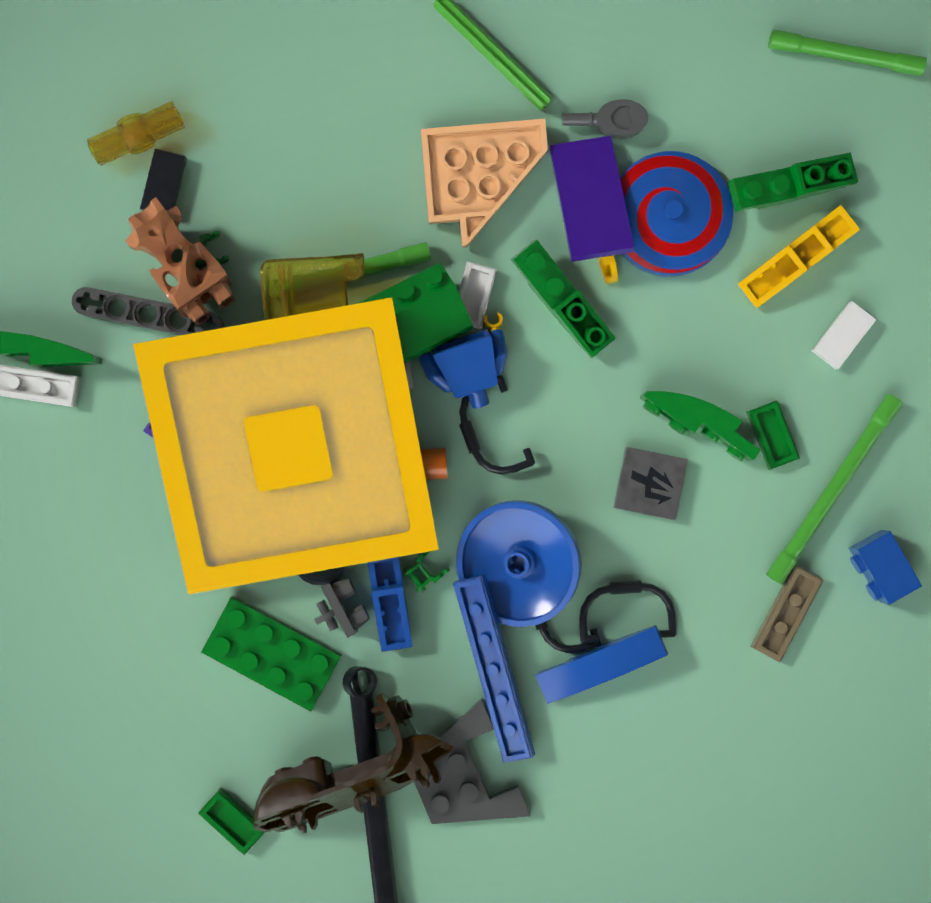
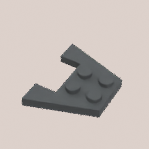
M482 698L438 736L453 746V750L434 763L441 775L440 784H435L432 776L428 779L430 782L428 789L423 787L419 780L414 782L431 824L531 816L518 785L489 797L466 741L494 729Z

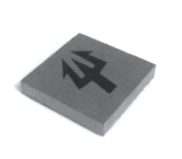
M625 447L613 508L676 520L688 459Z

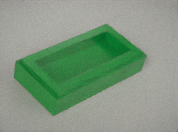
M778 400L746 412L768 470L800 459Z
M222 788L198 812L205 821L243 855L265 833L253 828L254 817Z

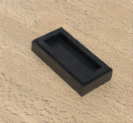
M154 149L140 205L142 211L149 206L150 201L155 197L165 210L175 207L187 161L186 156Z

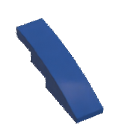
M400 557L367 562L381 651L413 647Z
M654 625L604 643L597 649L569 658L564 663L539 671L535 676L545 700L549 704L634 671L667 656L669 653L657 626Z

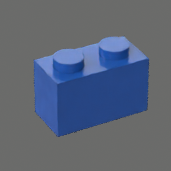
M879 530L849 548L853 555L850 557L851 563L859 574H864L868 581L866 589L875 601L879 600L881 603L890 605L922 587L891 531Z

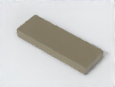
M795 565L787 576L750 647L781 662L824 580Z

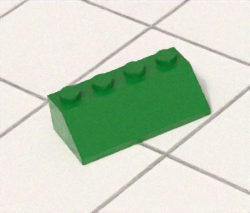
M440 262L359 302L363 303L392 297L404 363L474 328L456 285Z

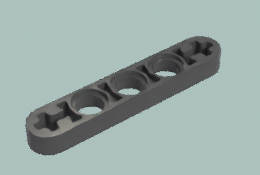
M89 287L78 289L72 296L74 310L91 318L176 335L190 334L194 326V322L187 316L186 325L181 329H175L171 324V317L178 310L173 304ZM88 294H90L91 299L103 302L102 308L89 305L87 310H85V306L81 304V299H87ZM115 300H123L125 302L126 311L122 316L114 317L111 314L110 306ZM146 306H153L157 312L156 318L150 323L143 322L140 317L142 309ZM208 311L211 315L209 319L212 318V322L217 325V329L225 327L223 320L217 314ZM194 326V333L206 331L201 327Z

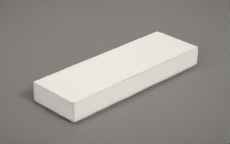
M0 365V396L77 407L81 377Z

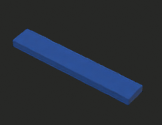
M483 574L456 580L453 582L503 763L533 758L535 755L534 747L486 576Z

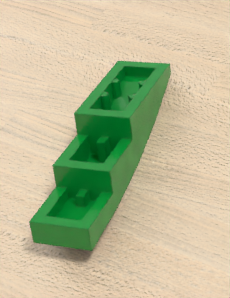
M0 331V355L8 357L29 356L30 365L61 367L102 364L100 357L63 343L33 335Z

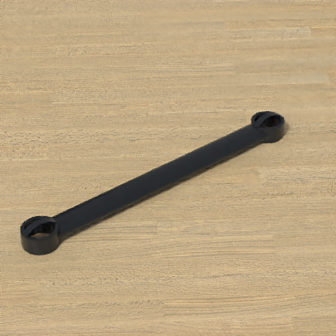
M354 666L345 672L342 685L345 692L350 695L357 761L359 764L380 756L378 731L375 728L377 724L376 715L372 713V709L375 707L373 693L377 687V677L367 667ZM361 670L368 677V685L363 692H361L358 684V672ZM382 796L380 797L381 804L378 808L372 806L371 801L364 803V820L374 903H398L386 798Z

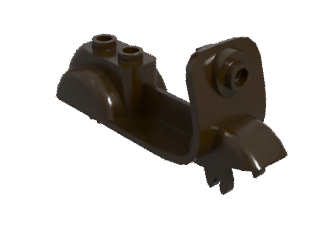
M380 693L377 696L380 705L374 707L372 713L376 716L385 714V719L383 722L376 724L375 728L383 732L391 728L396 739L395 748L386 754L334 773L332 764L318 756L307 758L303 761L302 765L294 768L283 767L274 772L275 775L270 776L266 780L257 798L253 828L260 832H284L298 827L301 832L307 833V823H309L312 830H316L318 819L354 807L360 813H364V803L371 801L372 806L378 808L381 804L380 797L398 791L418 780L423 787L428 789L430 786L428 779L432 776L433 782L439 785L441 775L434 763L453 750V746L438 736L425 733L418 734L409 720V718L413 717V712L407 699L403 700L399 695L390 698L384 693Z

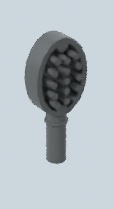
M620 99L604 104L598 113H562V126H597L602 134L606 136L611 135V138L627 139L642 132L649 117L646 109L641 104L632 100Z

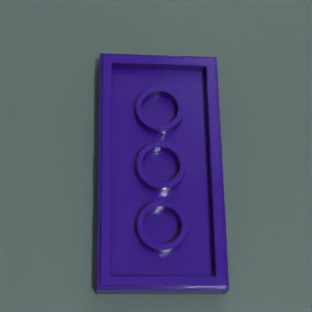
M611 135L550 145L549 151L571 262L634 252L635 247Z

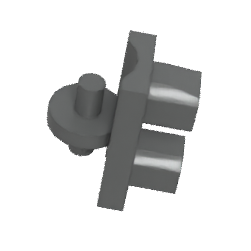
M344 579L336 583L329 582L321 587L332 609H329L325 600L318 602L316 605L321 615L314 619L316 624L318 625L325 621L331 632L338 628L333 617L336 615L347 638L356 634L358 628L370 619V616L363 604L348 611L343 600L357 593L351 579Z

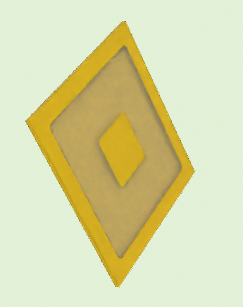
M392 297L133 344L188 594L439 550Z

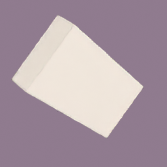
M467 261L459 294L473 323V329L481 330L497 269Z
M850 301L811 351L837 370L876 319L856 303Z

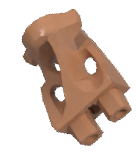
M155 197L150 201L147 208L128 218L131 234L125 241L133 250L148 253L162 265L158 269L152 268L149 270L150 274L183 318L188 316L189 319L199 326L211 316L204 307L205 303L214 298L218 305L224 308L235 301L230 286L233 284L222 266L200 241L192 244L183 237L178 228L179 223L183 220L179 208L175 206L170 210H165ZM176 249L183 251V258L179 263L173 262L171 257ZM197 260H204L207 264L206 269L199 270L196 267ZM167 274H171L178 281L176 286L168 285L165 280Z

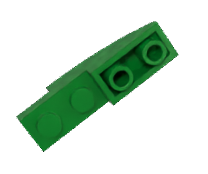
M851 152L795 163L787 168L733 178L728 184L735 212L754 208L763 209L820 195L857 184L858 178Z
M538 240L531 242L511 259L529 282L530 288L590 358L596 356L616 339L582 293L574 288Z
M646 391L640 396V399L645 402L643 407L657 417L661 413L670 420L668 425L679 434L684 435L685 432L694 434L701 427L703 429L701 434L713 443H717L718 440L728 447L726 452L740 462L743 459L747 461L754 460L761 451L735 432L742 423V420L712 403L696 397L665 391Z

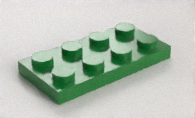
M234 596L230 597L201 653L310 712L342 656Z

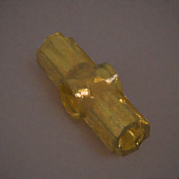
M171 101L144 114H129L121 118L117 122V126L87 139V142L97 164L102 166L128 153L139 154L145 152L155 145V141L182 130L185 126L175 104Z

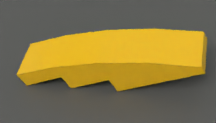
M840 205L739 282L738 285L757 309L860 229L842 205Z

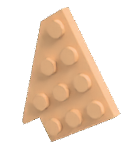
M545 119L421 129L429 224L460 222L462 248H467L547 153Z

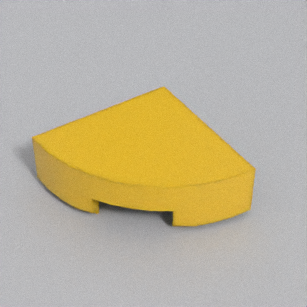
M614 255L597 258L605 283L608 285L617 282L618 272Z

